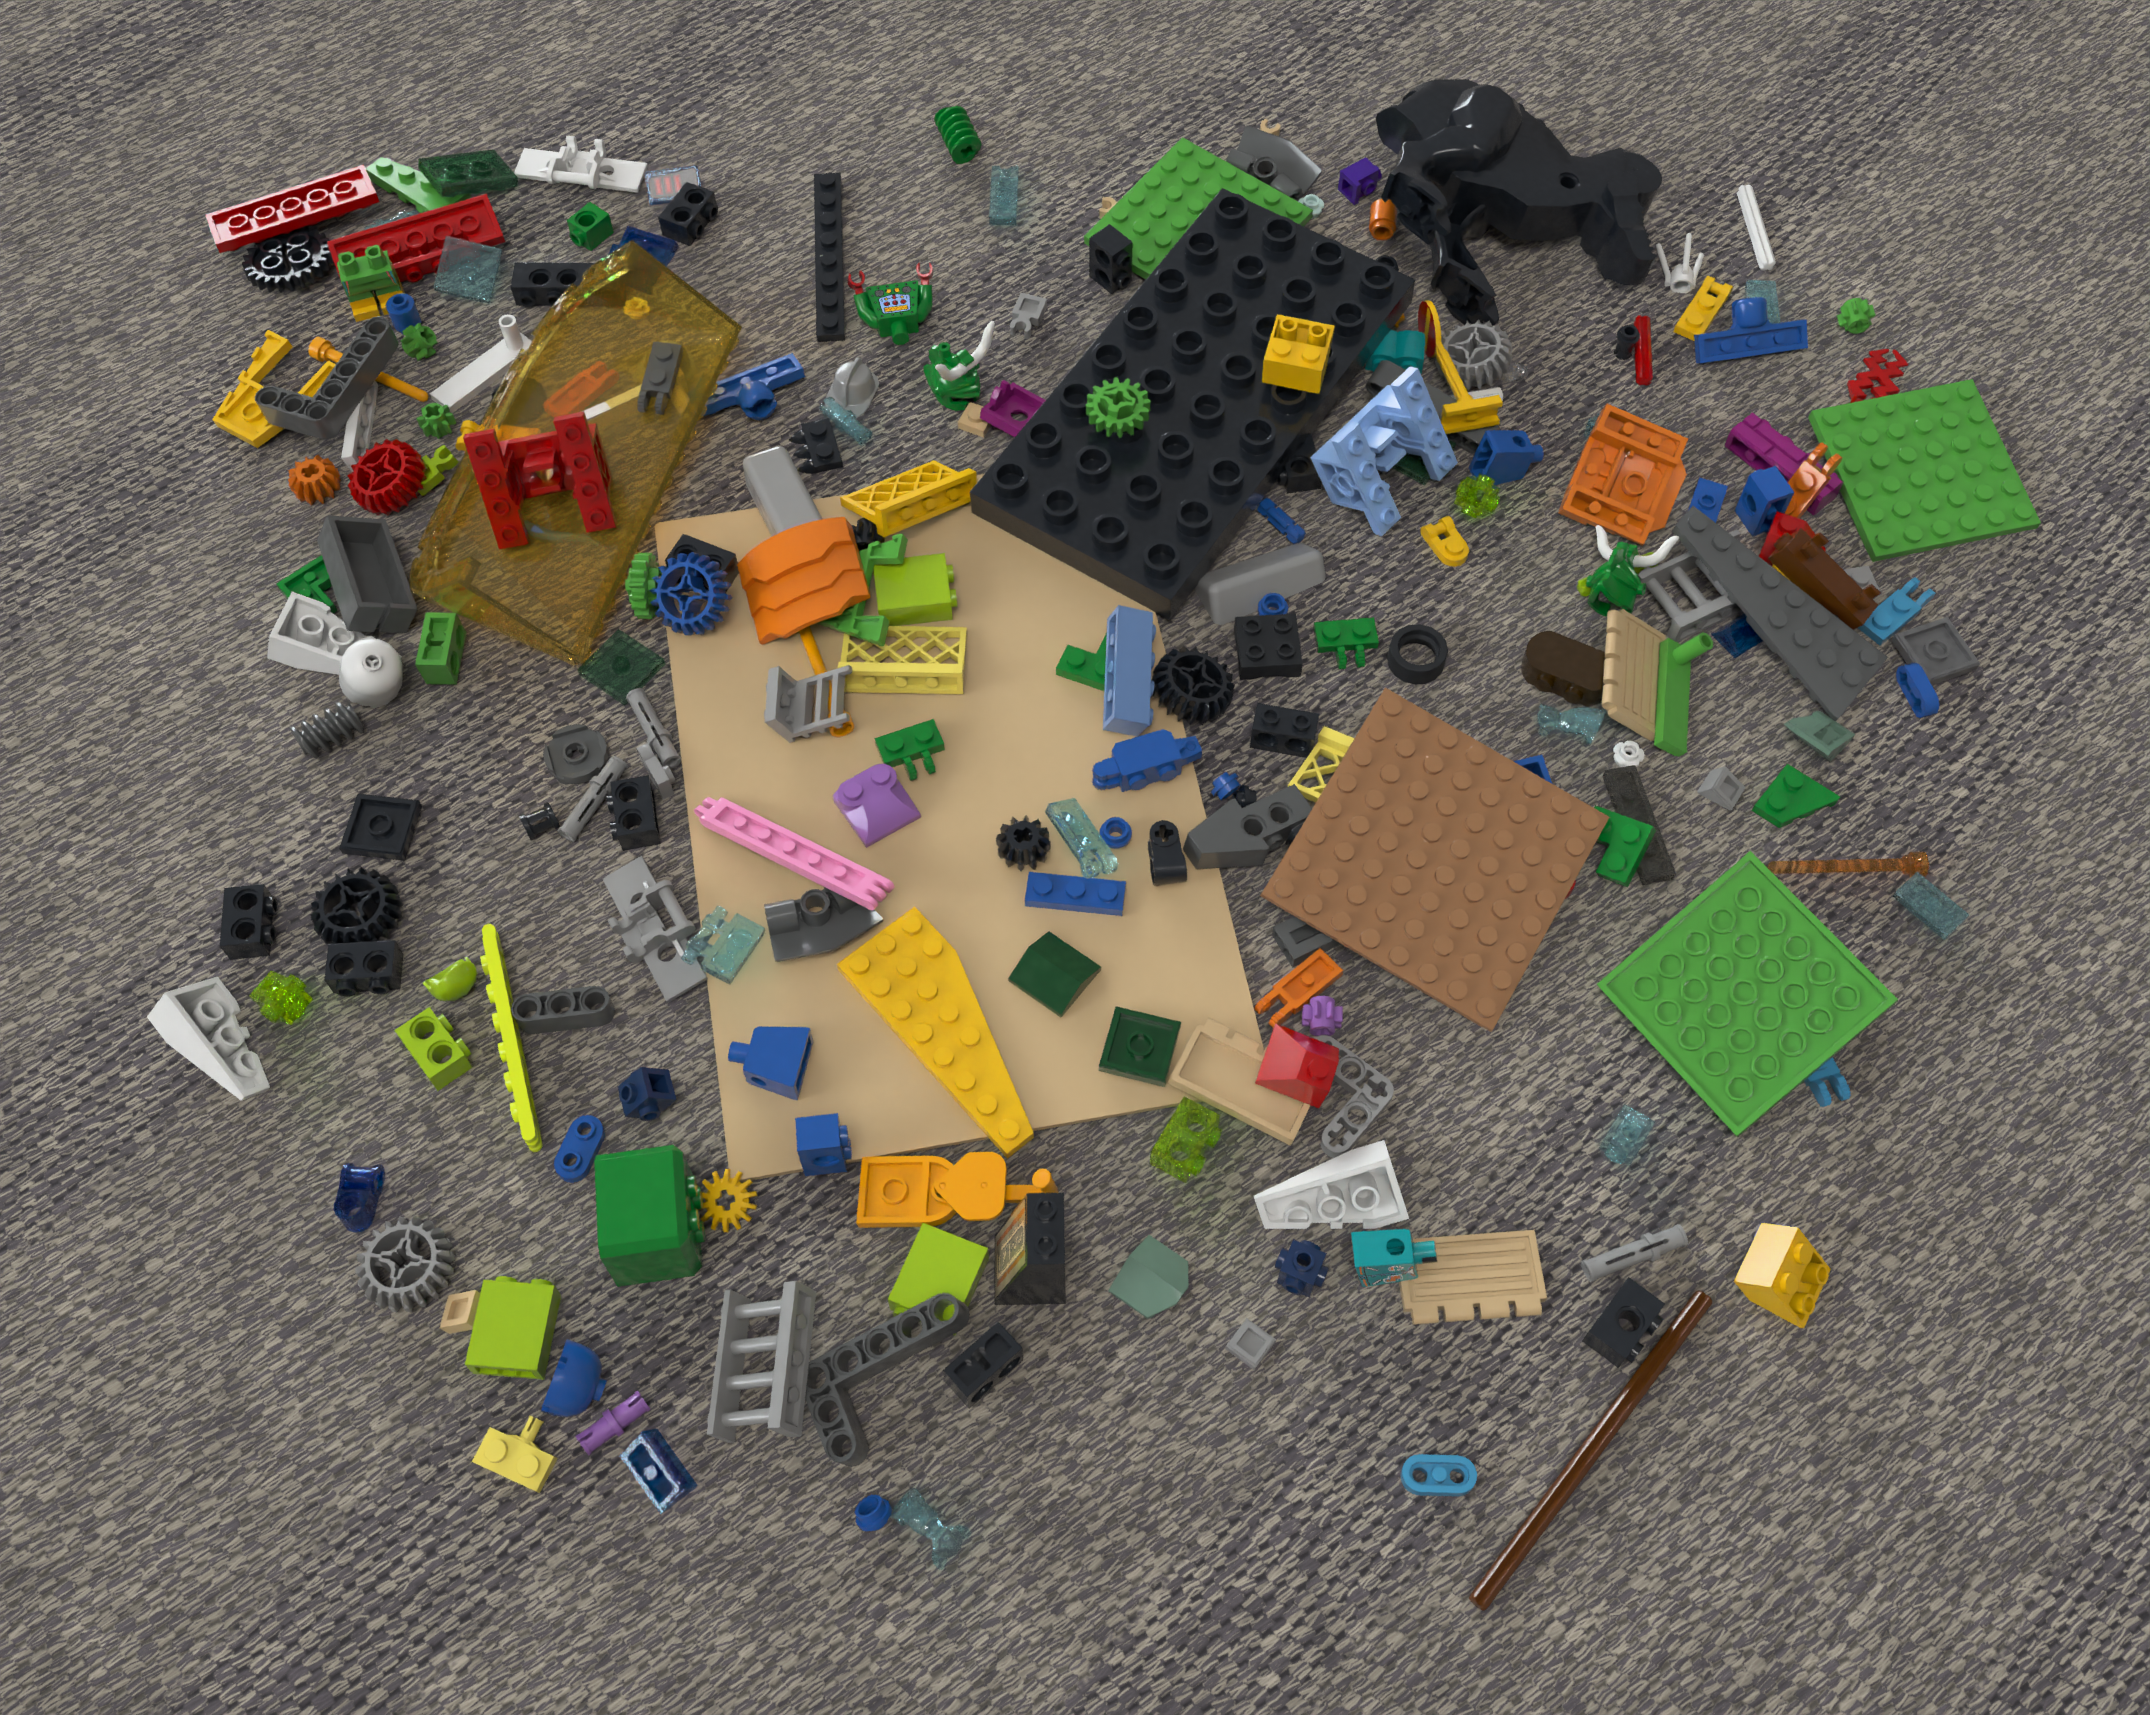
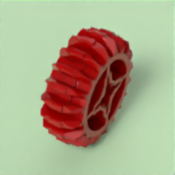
M386 439L383 444L376 442L371 450L366 448V453L363 456H357L359 459L358 463L351 465L354 472L348 475L350 482L347 486L353 499L369 513L372 512L378 516L384 513L388 516L392 510L399 513L403 505L409 507L408 502L412 498H417L416 492L424 489L421 482L427 479L424 473L427 468L423 462L424 460L421 458L422 456L410 444L398 439L393 441Z

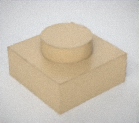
M970 402L958 421V429L984 438L991 424L980 418L983 406Z
M472 1290L449 1295L439 1328L448 1334L472 1330L480 1292Z

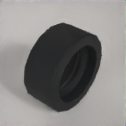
M1422 624L1405 626L1399 629L1392 637L1387 655L1388 666L1392 673L1403 682L1414 685L1427 684L1436 680L1443 672L1448 654L1447 642L1441 633L1432 627ZM1418 643L1430 648L1436 657L1434 662L1427 665H1415L1402 658L1399 653L1400 648L1407 644Z

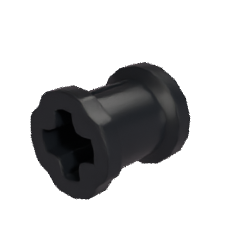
M549 802L544 803L543 808L525 815L522 813L518 815L531 841L535 840L536 835L551 828H560ZM547 818L545 821L532 825V823L540 819Z

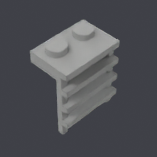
M847 665L799 681L793 679L780 666L769 669L768 683L766 685V710L764 711L765 723L789 743L794 742L795 737L801 735L805 738L811 737V732L814 731L825 733L827 728L831 726L837 729L841 728L843 723L850 721V715L843 713L845 675L852 673V667ZM832 679H833V681H832V699H831V717H830V718H827V714H828V697H829V680H832ZM817 684L815 722L812 723L814 685Z

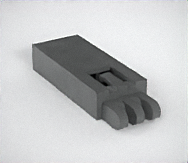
M1295 916L1273 926L1272 936L1292 968L1301 964L1319 948L1326 952L1341 945Z

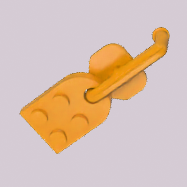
M969 1152L955 1165L939 1156L862 1157L856 1224L859 1228L921 1227L922 1223L938 1226L950 1220L956 1213L966 1221H989L997 1218L1003 1212L1005 1203H1020L1027 1193H1059L1050 1171L1043 1168L1034 1173L1032 1177L1033 1185H1006L1007 1166L1002 1156L995 1152Z

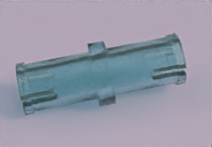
M828 397L823 401L829 407H825L823 404L820 405V411L836 423V428L840 432L845 431L860 446L868 441L863 437L864 435L871 438L872 431L859 422L851 410H845L834 398Z

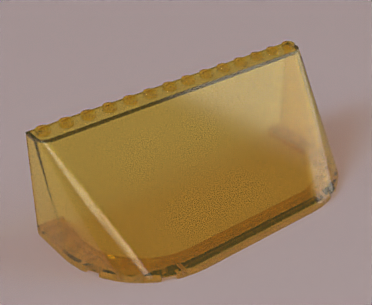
M633 240L592 265L583 273L581 284L577 287L572 283L553 304L531 333L534 338L527 350L521 348L476 430L478 432L495 428L498 441L556 431L553 422L554 417L582 412L606 402L611 409L587 422L588 424L597 423L612 475L609 497L617 522L616 527L587 533L577 499H573L572 496L573 490L526 498L521 514L530 539L529 544L499 550L466 449L423 532L417 547L422 550L419 558L415 557L413 559L410 570V588L419 598L573 666L583 664L589 658L592 651L590 648L592 641L603 629L604 624L602 620L615 604L616 599L614 595L627 578L626 570L632 560H634V555L639 553L637 547L641 539L647 535L651 528L649 522L662 505L661 497L663 492L673 482V471L684 459L685 453L683 450L696 433L694 427L707 410L705 404L718 387L716 381L719 375L727 368L729 364L727 358L730 352L738 345V335L742 329L741 325ZM654 341L680 344L683 348V356L672 397L668 400L664 415L655 413L656 397H651L646 412H639L637 408L641 385ZM536 525L544 533H536L530 530Z

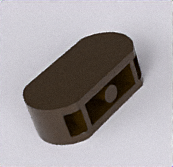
M1553 631L1538 633L1530 639L1521 664V672L1527 683L1534 685L1539 691L1551 692L1561 696L1572 704H1581L1589 707L1602 703V692L1605 685L1603 683L1604 661L1606 659L1604 651Z

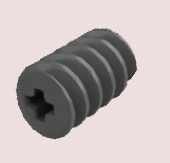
M348 700L347 707L339 701L335 703L336 713H333L327 707L324 708L325 719H322L317 714H313L314 725L312 726L305 720H302V731L297 730L293 726L289 727L305 755L309 753L314 758H318V747H321L326 752L331 751L330 740L337 746L342 745L340 735H344L349 740L353 739V728L360 734L364 733L363 724Z

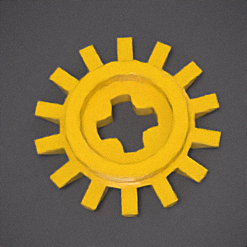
M725 1169L724 1176L720 1179L718 1172L714 1171L712 1172L713 1184L706 1179L702 1181L708 1191L707 1193L702 1192V1197L705 1198L703 1209L706 1208L707 1212L701 1220L706 1222L712 1217L711 1229L716 1230L720 1222L723 1226V1232H729V1223H733L735 1228L739 1230L742 1228L739 1222L740 1218L747 1222H750L752 1219L746 1211L747 1209L756 1210L757 1205L749 1203V1198L757 1196V1191H747L746 1188L753 1182L751 1179H748L741 1183L742 1172L738 1171L734 1178H730V1169ZM727 1190L728 1195H734L735 1202L730 1203V1210L728 1211L725 1210L724 1206H718L717 1199L722 1198V1191Z

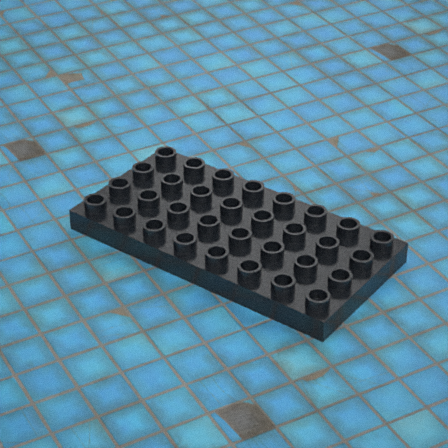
M1222 188L970 491L972 513L1171 620L1198 585L1200 579L1207 573L1285 470V465L1290 462L1292 456L1301 448L1310 433L1314 432L1412 303L1415 279L1392 269L1387 264L1377 262L1336 240L1329 239L1301 226L1288 217L1280 216L1245 199L1239 194ZM1277 314L1335 326L1326 372L1319 394L1262 383L1264 356ZM1115 377L1119 379V383H1124L1127 378L1130 379L1131 386L1139 383L1140 391L1146 390L1150 400L1149 420L1143 421V429L1134 427V435H1130L1125 431L1122 438L1118 437L1117 432H1113L1110 437L1106 436L1105 429L1097 432L1096 424L1090 425L1089 416L1086 415L1087 395L1093 394V387L1098 386L1102 388L1103 380L1112 384Z

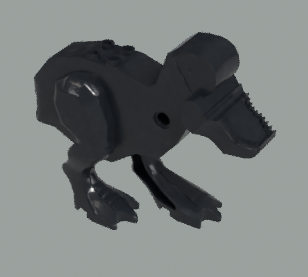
M1434 79L1425 82L1408 92L1400 104L1391 105L1377 114L1376 123L1382 143L1398 155L1397 167L1389 173L1381 198L1384 202L1390 199L1400 211L1397 214V218L1404 227L1430 245L1433 259L1431 287L1433 290L1438 287L1447 298L1445 306L1452 316L1465 325L1466 321L1470 324H1475L1478 319L1481 324H1483V321H1490L1491 325L1499 322L1498 309L1495 303L1497 295L1494 292V288L1490 285L1463 243V240L1466 238L1482 237L1488 231L1490 225L1513 240L1550 241L1580 236L1582 237L1580 246L1586 254L1595 257L1603 277L1623 285H1640L1646 279L1657 255L1652 253L1654 248L1649 246L1651 240L1648 239L1649 234L1646 233L1647 229L1643 226V221L1661 186L1662 175L1659 169L1644 156L1622 148L1585 158L1570 155L1552 131L1546 127L1543 120L1536 119L1525 111L1523 105L1505 91L1488 84L1480 85L1469 79Z

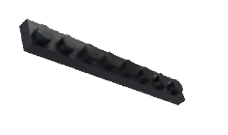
M841 173L814 174L817 342L845 341Z

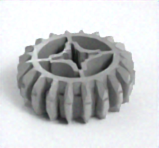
M1479 319L1475 324H1470L1466 321L1465 326L1460 327L1456 324L1454 331L1446 330L1445 337H1441V342L1448 351L1468 391L1472 386H1477L1479 390L1483 384L1491 386L1493 379L1501 380L1502 373L1508 372L1509 364H1511L1512 344L1508 339L1506 331H1502L1499 325L1492 326L1490 321L1483 325ZM1435 359V365L1438 368L1441 379H1445L1449 385L1437 359Z
M399 1216L396 1226H393L391 1222L385 1221V1231L380 1233V1231L373 1229L372 1234L375 1239L372 1242L363 1241V1247L367 1252L356 1254L357 1260L362 1263L355 1268V1273L361 1277L357 1281L358 1286L362 1290H366L365 1296L367 1299L375 1301V1304L381 1309L388 1306L392 1312L397 1313L401 1306H403L406 1312H412L414 1302H417L420 1307L426 1308V1296L430 1295L432 1298L438 1299L439 1294L435 1290L436 1287H448V1282L443 1278V1275L454 1274V1269L449 1265V1263L455 1261V1255L452 1251H449L452 1248V1243L448 1238H445V1232L441 1228H435V1225L430 1220L422 1223L419 1217L413 1216L408 1223L404 1217ZM419 1241L430 1245L431 1260H425L423 1256L419 1255ZM410 1259V1263L408 1265H405L406 1260ZM404 1262L405 1267L400 1269L399 1266ZM380 1267L391 1272V1287L381 1284L379 1276ZM422 1276L419 1280L411 1284L416 1278Z

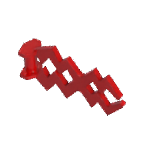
M1889 349L1869 351L1871 357L1864 358L1863 361L1870 371L1857 373V380H1849L1847 383L1851 398L1850 403L1866 399L1867 395L1862 389L1871 388L1870 392L1875 396L1871 399L1899 393L1900 389L1889 378L1903 376L1904 373L1899 368L1909 364L1897 350L1892 351L1897 361L1887 362L1881 356L1888 353ZM1885 363L1884 365L1887 369H1881L1878 364ZM1871 380H1877L1881 386L1873 387L1874 384Z

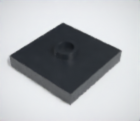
M358 793L339 847L342 854L405 861L422 808L420 801Z

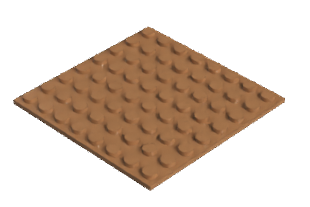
M1384 688L1260 896L1477 1025L1492 1032L1606 825L1609 816L1391 690Z

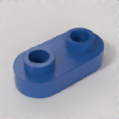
M584 1115L575 1119L570 1125L554 1160V1168L562 1180L570 1183L578 1182L584 1179L590 1172L595 1156L598 1154L605 1138L604 1127L598 1118ZM591 1128L587 1135L580 1134L582 1129ZM569 1159H577L574 1165L566 1166Z

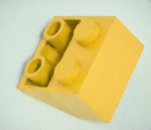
M1277 314L1264 356L1262 383L1319 394L1326 372L1335 326Z
M1761 1223L1734 1282L1751 1302L1804 1329L1809 1316L1814 1311L1819 1294L1828 1280L1831 1269L1799 1228Z

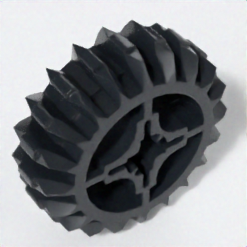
M1185 646L1179 649V651L1173 648L1168 655L1165 654L1160 659L1153 671V697L1159 699L1158 707H1167V715L1174 713L1177 715L1178 721L1185 718L1189 725L1195 722V720L1200 725L1206 723L1207 720L1213 723L1218 716L1221 717L1226 712L1233 700L1235 686L1232 683L1233 674L1226 672L1227 664L1218 663V656L1214 658L1208 656V650L1200 653L1196 646L1191 651Z
M361 867L355 874L353 870L348 868L346 876L341 877L335 873L334 882L324 881L325 891H315L318 900L311 902V908L314 912L310 916L314 924V930L318 936H321L325 944L378 941V938L381 936L390 939V934L387 930L398 929L396 919L402 918L400 907L403 906L398 894L399 891L387 876H380L379 872L374 869L368 873L366 869ZM352 904H356L358 911L360 912V916L356 914Z

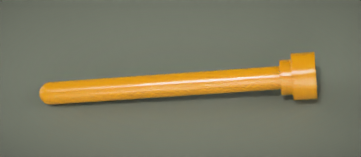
M319 336L311 341L308 349L309 356L320 362L331 360L337 363L343 353L335 350L330 341ZM382 371L375 380L420 402H426L429 398L426 391Z
M810 626L800 630L799 634L815 675L827 672ZM830 680L828 697V718L831 717L832 683ZM850 715V721L843 723L841 728L837 729L834 726L828 728L832 736L842 737L853 731L854 723Z

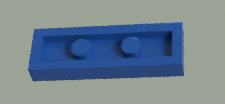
M1029 872L1025 906L1122 916L1126 881Z

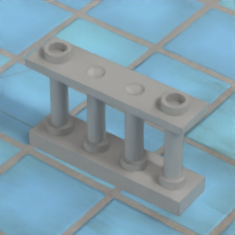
M1736 529L1729 534L1738 540L1741 533ZM1689 551L1654 568L1647 567L1638 574L1641 583H1646V590L1653 594L1672 618L1667 636L1675 642H1679L1743 612L1736 603L1732 604L1727 598L1729 594L1718 581L1714 582L1710 578L1707 567L1697 556L1693 557ZM1699 567L1722 596L1714 600H1707L1685 572ZM1674 578L1697 608L1689 612L1681 611L1661 584Z
M797 1281L784 1282L781 1299L751 1303V1299L731 1289L724 1291L710 1412L707 1418V1435L727 1443H735L737 1426L768 1423L767 1429L784 1436L800 1437L802 1435L816 1300L815 1290ZM780 1314L777 1335L747 1338L749 1318ZM776 1350L773 1371L743 1374L746 1353ZM772 1386L769 1408L738 1411L741 1390Z

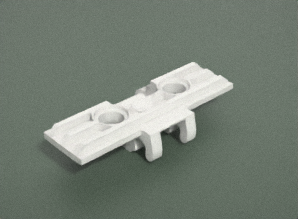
M566 136L567 147L562 146L560 152L524 148L514 172L515 178L547 181L550 184L564 182L588 185L590 189L604 188L638 193L648 165L642 162L606 158L604 140L600 139L594 140L595 150H590V152L578 151L576 137ZM611 171L613 174L609 176L603 172Z

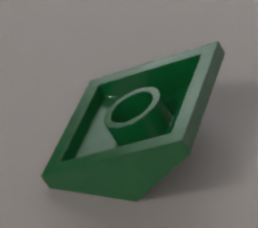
M1048 931L1027 948L1009 976L1008 981L1056 1015L1062 1017L1101 971V966Z

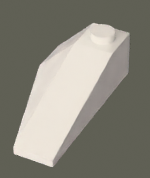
M292 592L269 636L267 658L297 669L339 675L341 659L346 649L356 641L374 637L365 636L359 631H347L344 621L331 613L329 606L323 602Z
M219 977L165 992L147 1016L167 1044L242 1101L264 1093L270 1088L258 1055L249 1051L245 1040L250 1037L247 1027H239L235 1015L240 1012L239 1005Z
M1384 1140L1352 1149L1254 1195L1265 1229H1307L1311 1223H1330L1331 1229H1342L1343 1223H1363V1229H1376L1409 1219Z

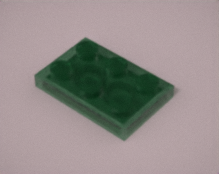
M494 149L418 159V169L441 197H455L456 195L468 193L479 194L483 191H501L506 188L517 187L518 177Z

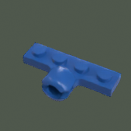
M1763 297L1744 298L1734 301L1731 305L1732 326L1730 329L1694 335L1696 363L1808 348L1807 319L1772 324L1768 320L1767 300Z
M791 353L692 391L688 395L700 418L714 414L729 406L739 405L749 418L764 420L771 416L777 405L772 390L804 378L805 374L803 367L794 354Z

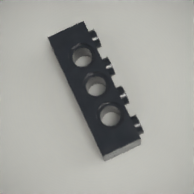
M515 262L510 288L516 306L615 307L627 304L630 280L625 263Z

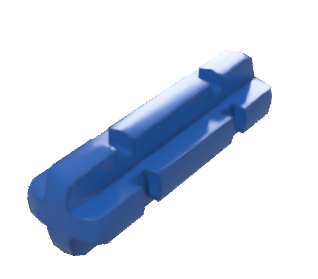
M1270 498L1262 500L1257 508L1258 512L1264 518L1268 516L1267 520L1283 535L1287 534L1286 538L1292 544L1301 542L1306 534L1305 530L1298 524L1295 526L1296 522L1280 507L1276 508L1277 504Z

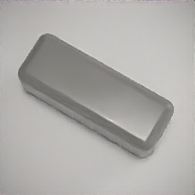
M776 446L747 456L743 460L746 486L771 536L792 527L822 519L788 451L784 447Z
M1304 543L1293 544L1208 572L1200 579L1195 587V592L1212 621L1218 625H1224L1234 621L1235 617L1246 616L1258 611V603L1266 594L1277 593L1285 599L1322 583L1326 578L1323 555L1317 549Z

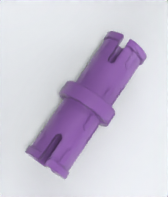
M638 1391L634 1392L635 1394L613 1410L609 1411V1409H606L602 1412V1418L575 1436L588 1455L592 1454L591 1452L613 1436L617 1435L619 1437L624 1434L623 1429L651 1410Z

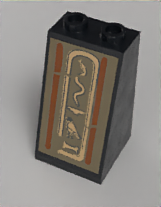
M1027 1193L995 1234V1305L1066 1304L1064 1193Z

